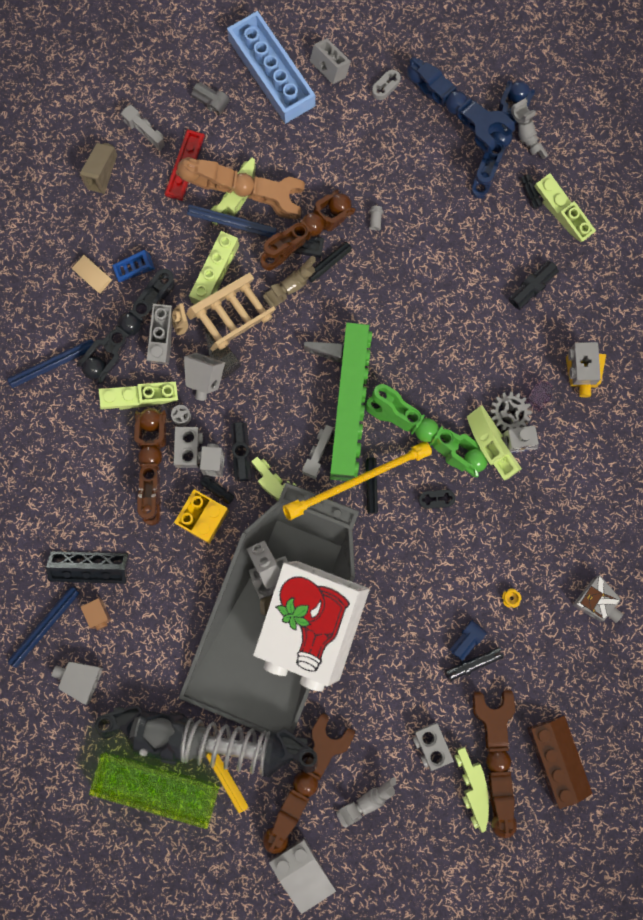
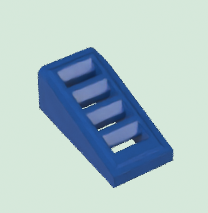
M146 250L112 265L118 282L155 269L151 256ZM135 261H137L139 265V268L137 269L134 263ZM127 264H130L132 268L131 272H129ZM122 266L125 270V275H122L120 267Z

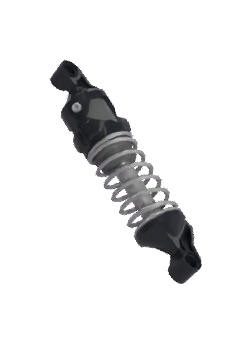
M138 705L130 706L126 709L114 707L113 712L101 715L95 721V728L101 738L109 739L121 732L125 736L134 755L161 759L162 763L175 765L177 762L187 763L189 760L197 759V764L201 765L202 759L207 756V753H212L210 762L212 768L215 766L217 754L226 755L223 766L225 770L228 768L229 757H238V772L241 771L243 758L252 760L251 775L254 773L256 761H261L260 774L268 778L291 761H294L306 773H311L317 768V754L307 745L308 739L295 737L285 729L278 732H267L265 730L261 733L257 742L256 732L253 728L247 732L244 739L243 730L240 726L234 730L231 736L230 728L227 724L222 726L218 733L217 725L214 722L205 727L202 720L194 723L193 719L185 717L184 713L171 712L170 714L146 711ZM104 724H110L108 729L101 730ZM212 726L214 728V736H211L210 732ZM225 728L227 731V739L221 738ZM238 730L240 733V741L234 740ZM251 733L253 736V743L248 742ZM306 757L314 760L311 764L303 762Z

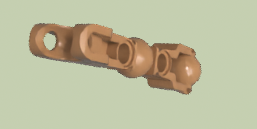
M192 157L182 159L177 166L176 174L182 180L203 189H213L228 193L233 191L240 197L248 196L249 199L270 205L280 217L287 219H298L301 217V207L292 203L289 194L304 191L305 183L302 180L287 177L280 182L256 176L252 178L247 173L237 174L238 171L221 166L217 162L196 160Z

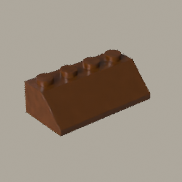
M565 715L528 727L527 729L554 806L562 809L579 803L593 794Z

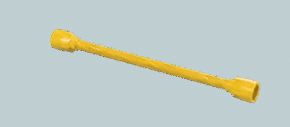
M421 442L411 447L412 450L407 454L308 500L299 502L297 499L283 506L284 515L289 521L303 515L304 510L312 505L382 474L404 462L414 459L418 461L431 455V447L427 442Z

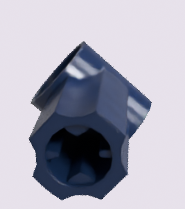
M474 620L468 623L469 625L466 629L462 630L461 636L449 649L461 661L466 658L474 646H477L488 633Z

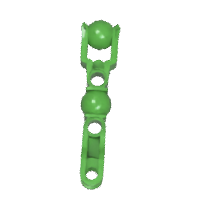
M379 384L375 387L372 397L365 404L366 411L381 421L391 422L405 431H410L412 435L415 432L416 437L420 441L430 442V446L433 445L435 450L446 457V463L461 471H467L473 477H479L478 472L483 471L487 467L488 461L478 443L466 434L458 435L448 429H443V426L439 428L433 419L424 418V414L421 415L417 409L406 403L401 395L385 384ZM379 391L385 392L386 398L381 397ZM371 403H376L380 408H373ZM459 446L469 450L465 454L464 459L456 454Z

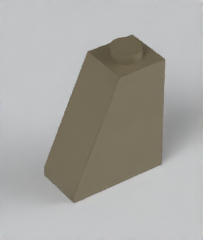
M96 143L82 168L80 176L87 190L105 194L117 158L115 147L111 144Z

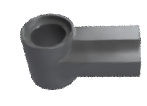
M201 82L194 86L191 93L193 98L206 105L210 111L216 112L218 116L230 102L229 97L219 90L214 91Z

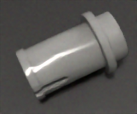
M372 206L369 210L371 214L369 229L380 230L381 216L384 211L381 206Z

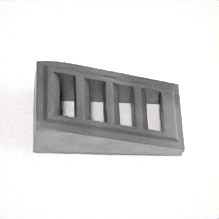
M304 342V350L306 352L341 363L342 344Z

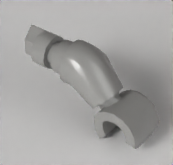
M524 98L511 107L512 115L518 122L519 138L522 143L531 148L529 151L532 156L539 152L542 159H545L549 155L541 142H537L539 140L536 136L538 133L535 130L532 119L536 111H529L527 107L528 101Z
M391 778L380 787L366 792L356 800L357 804L353 801L339 809L336 814L342 826L347 828L362 818L361 813L366 815L382 807L385 801L395 794L393 786L396 785V778Z

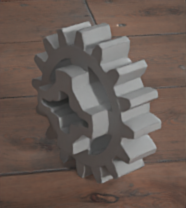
M510 392L508 396L502 393L501 398L497 396L495 399L496 403L491 404V407L494 409L490 410L489 414L494 415L491 419L497 422V427H502L501 432H504L505 429L526 427V423H529L531 420L527 417L532 414V411L527 410L531 405L524 403L527 399L526 397L523 399L519 398L520 393L516 396H513V392ZM502 404L503 411L498 413L499 406ZM507 411H514V414H508ZM523 412L522 419L519 422L518 415Z

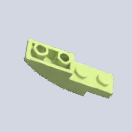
M251 158L248 162L245 161L237 174L247 173L254 178L255 159ZM233 191L232 193L226 192L222 197V201L218 205L213 206L211 210L235 216L248 196L240 197Z
M550 173L534 185L544 199L542 203L578 241L583 242L596 231L576 202L569 200Z
M176 382L138 384L134 387L99 389L100 409L119 408V410L178 401Z
M481 405L469 414L467 419L471 431L489 464L496 467L504 480L519 472L522 468L501 439L503 435L484 407Z
M256 457L251 462L263 476L258 480L259 485L274 499L279 501L284 485H281L283 481L276 473L273 475L268 470L271 467L264 459L260 460Z
M460 747L455 749L457 755H454L458 767H463L465 774L462 777L466 786L470 785L471 787L464 791L465 796L462 798L466 808H471L473 816L470 818L474 828H479L483 833L486 831L489 813V798L485 776L481 764L476 763L472 765L466 749Z

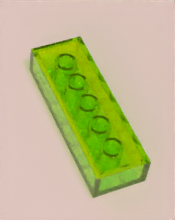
M105 752L100 756L89 795L208 829L221 785Z

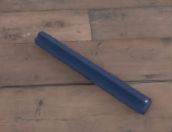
M191 204L187 208V215L269 238L277 233V229L272 226Z
M89 339L7 379L9 385L14 388L84 355L94 341Z
M70 587L8 659L9 665L16 668L79 595L80 592L76 588Z

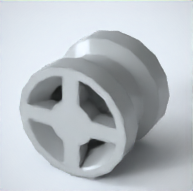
M178 405L172 409L171 418L176 425L186 426L191 421V413L186 406Z

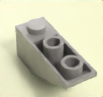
M153 304L147 361L150 363L169 365L172 332L171 305Z

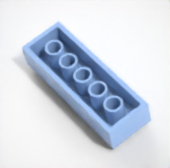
M258 11L227 28L229 42L285 124L315 107L314 92Z

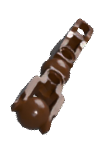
M510 689L503 691L502 703L498 709L494 710L486 705L482 692L474 691L472 695L473 713L484 724L486 750L489 752L486 757V765L490 770L488 772L490 802L494 815L491 827L496 836L506 839L513 836L517 830V822L514 817L515 800L511 772L509 771L511 758L507 753L509 751L507 722L515 713L514 694Z
M324 712L319 716L311 731L314 741L313 750L317 754V768L311 773L302 771L294 777L293 788H291L280 808L274 826L267 829L263 835V846L269 853L279 854L286 849L288 835L302 815L309 801L308 797L314 795L317 791L318 780L321 779L331 758L334 755L346 752L354 738L355 730L349 728L340 739H330L325 731L329 717ZM308 757L305 764H311L314 760Z

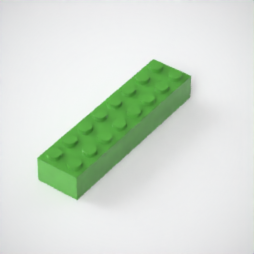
M346 323L330 480L348 481L358 476L359 462H356V458L360 456L361 443L357 442L361 440L363 424H359V422L363 421L365 406L361 405V403H365L367 387H363V384L367 385L369 368H365V366H369L370 350H367V348H370L372 331H369V325Z

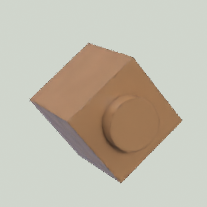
M98 598L81 606L90 629L96 628L98 631L108 626L107 622L111 621L102 599Z

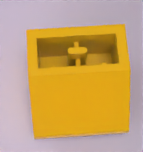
M194 489L174 523L210 544L229 510Z

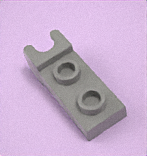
M132 105L127 106L121 112V116L124 118L123 122L131 129L135 127L159 151L165 147L163 135L158 130L154 131L151 128V124L145 118L142 120L139 111Z
M326 425L324 430L320 429L317 436L319 442L317 447L313 446L309 456L312 458L311 460H306L302 469L303 475L316 480L321 468L319 462L333 433V427Z

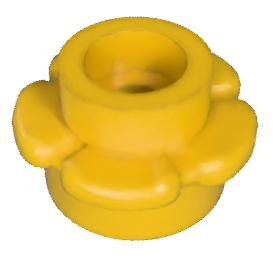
M508 589L507 592L505 591L502 594L504 605L509 608L519 606L521 594L515 589Z

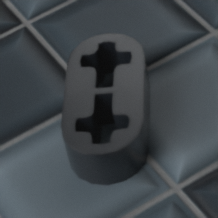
M450 490L426 491L420 495L418 502L424 509L448 508L454 504L455 494ZM447 494L452 500L445 504L444 500L438 501V498H443ZM425 495H428L430 499L435 498V501H431L429 505H426V502H422V499L425 498Z

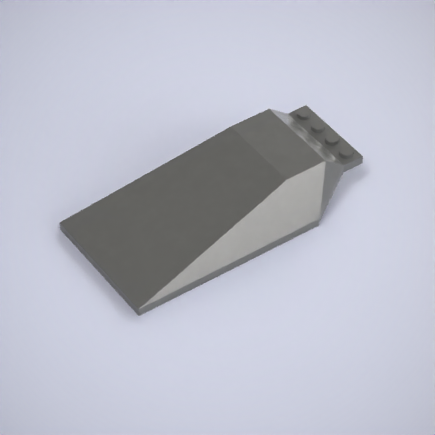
M288 482L285 483L279 501L241 535L179 699L253 728L261 733L265 730L267 732H278L283 729L292 734L294 733L311 689L300 684L301 675L289 670L286 676L270 673L264 669L265 660L253 656L266 615L261 614V599H259L249 570L255 567L247 548L265 540L275 560L286 556L288 562L299 561L353 582L355 579L353 527L360 511L331 499H325L304 510L303 515L289 521L283 512L284 505L297 499L299 502L305 501L318 494Z

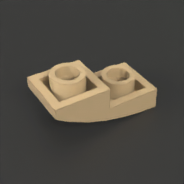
M85 255L72 267L81 278L100 294L112 281L109 276Z
M183 303L179 304L172 312V325L176 330V335H182L188 329V321Z

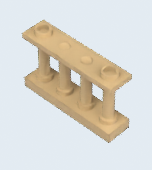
M251 273L244 275L191 306L186 313L190 320L195 317L197 319L200 318L216 342L210 348L212 351L217 348L222 350L229 345L228 342L261 321L266 323L272 318L271 314L276 310L273 306L266 311L250 289V283L254 279ZM239 291L244 292L260 315L251 319L236 298V293ZM226 299L231 302L245 322L244 325L239 328L234 325L221 306L222 301ZM210 308L212 310L215 309L231 333L222 337L206 315L207 310Z

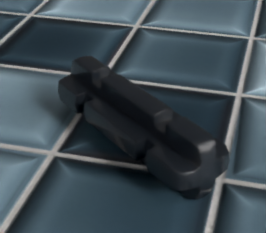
M526 174L520 180L522 185H525L524 189L528 199L531 200L532 208L538 209L543 203L538 198L539 194L534 187V183H532L531 176Z
M204 476L201 479L200 484L203 487L208 488L210 492L220 499L223 498V501L227 504L234 500L233 494L227 493L226 489L215 481L212 482V479L208 476Z

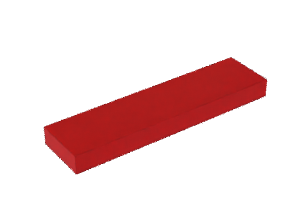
M187 129L165 191V196L183 201L189 182L182 180L176 174L177 166L186 157H192L197 160L205 137L203 133Z

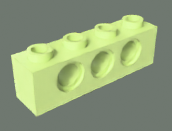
M223 231L220 232L189 295L191 303L197 304L217 292L239 247L237 237Z

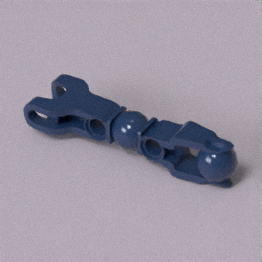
M410 58V64L406 72L408 79L416 84L417 88L426 98H431L439 105H442L444 108L446 107L449 113L457 115V118L475 134V144L486 153L494 150L495 140L490 134L501 132L508 136L515 131L513 120L502 111H487L477 102L472 101L471 98L468 99L465 93L457 91V87L445 78L438 68L418 58Z
M509 80L497 111L505 113L516 124L517 121L512 115L511 108H508L509 104L506 103L507 97L514 104L526 98L528 107L535 94V89L530 90L528 84L524 81L512 83ZM501 132L490 134L495 140L493 151L497 152V154L485 152L471 188V194L479 199L486 197L504 150L512 142V133L508 136ZM478 184L485 186L483 192L477 191L476 186Z

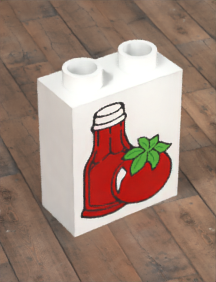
M299 561L283 563L253 656L265 660L264 669L266 671L286 676L289 670L302 676L300 680L302 686L315 691H323L324 686L328 687L341 678L370 588Z

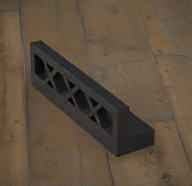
M51 551L46 565L48 582L126 584L128 553ZM54 558L64 559L61 562H54ZM76 559H83V560H84V561H82V562H80V563H74V562H73V561L76 560ZM95 560H102L101 563H93ZM115 560H123L122 564L112 563Z

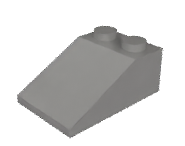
M305 837L269 860V864L301 914L336 892Z

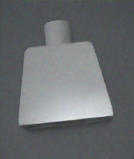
M199 353L184 356L185 384L187 387L196 390L195 399L204 401L207 399V393L218 390L225 362Z
M68 662L66 669L56 665L52 672V677L61 680L58 687L59 690L87 705L90 704L103 668Z

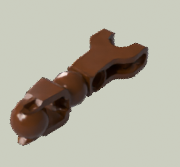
M337 189L330 195L328 194L318 200L313 213L306 214L299 223L292 225L284 232L276 233L266 240L260 265L265 270L271 271L281 265L306 240H310L311 236H317L323 230H334L344 222L345 218L354 214L356 208H352L350 198L343 193H339V189ZM329 205V210L335 217H326L320 211ZM268 257L274 258V262L268 264L265 259Z
M153 408L144 409L141 413L136 410L134 440L138 447L141 448L138 453L141 470L139 475L137 511L143 521L150 526L158 524L161 519L160 476L158 473L160 467L158 465L162 461L160 449L166 445L165 422L167 416L165 410L160 413ZM142 429L149 432L159 429V438L154 441L148 440L144 442L142 440ZM148 472H154V476L151 479H146L145 476Z

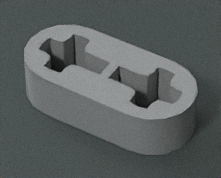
M389 70L373 85L372 95L375 99L384 100L400 84L401 76L399 72ZM389 77H391V78L396 77L395 81L392 80V81L388 84V82H389ZM383 87H385L383 93H377V89L381 90Z

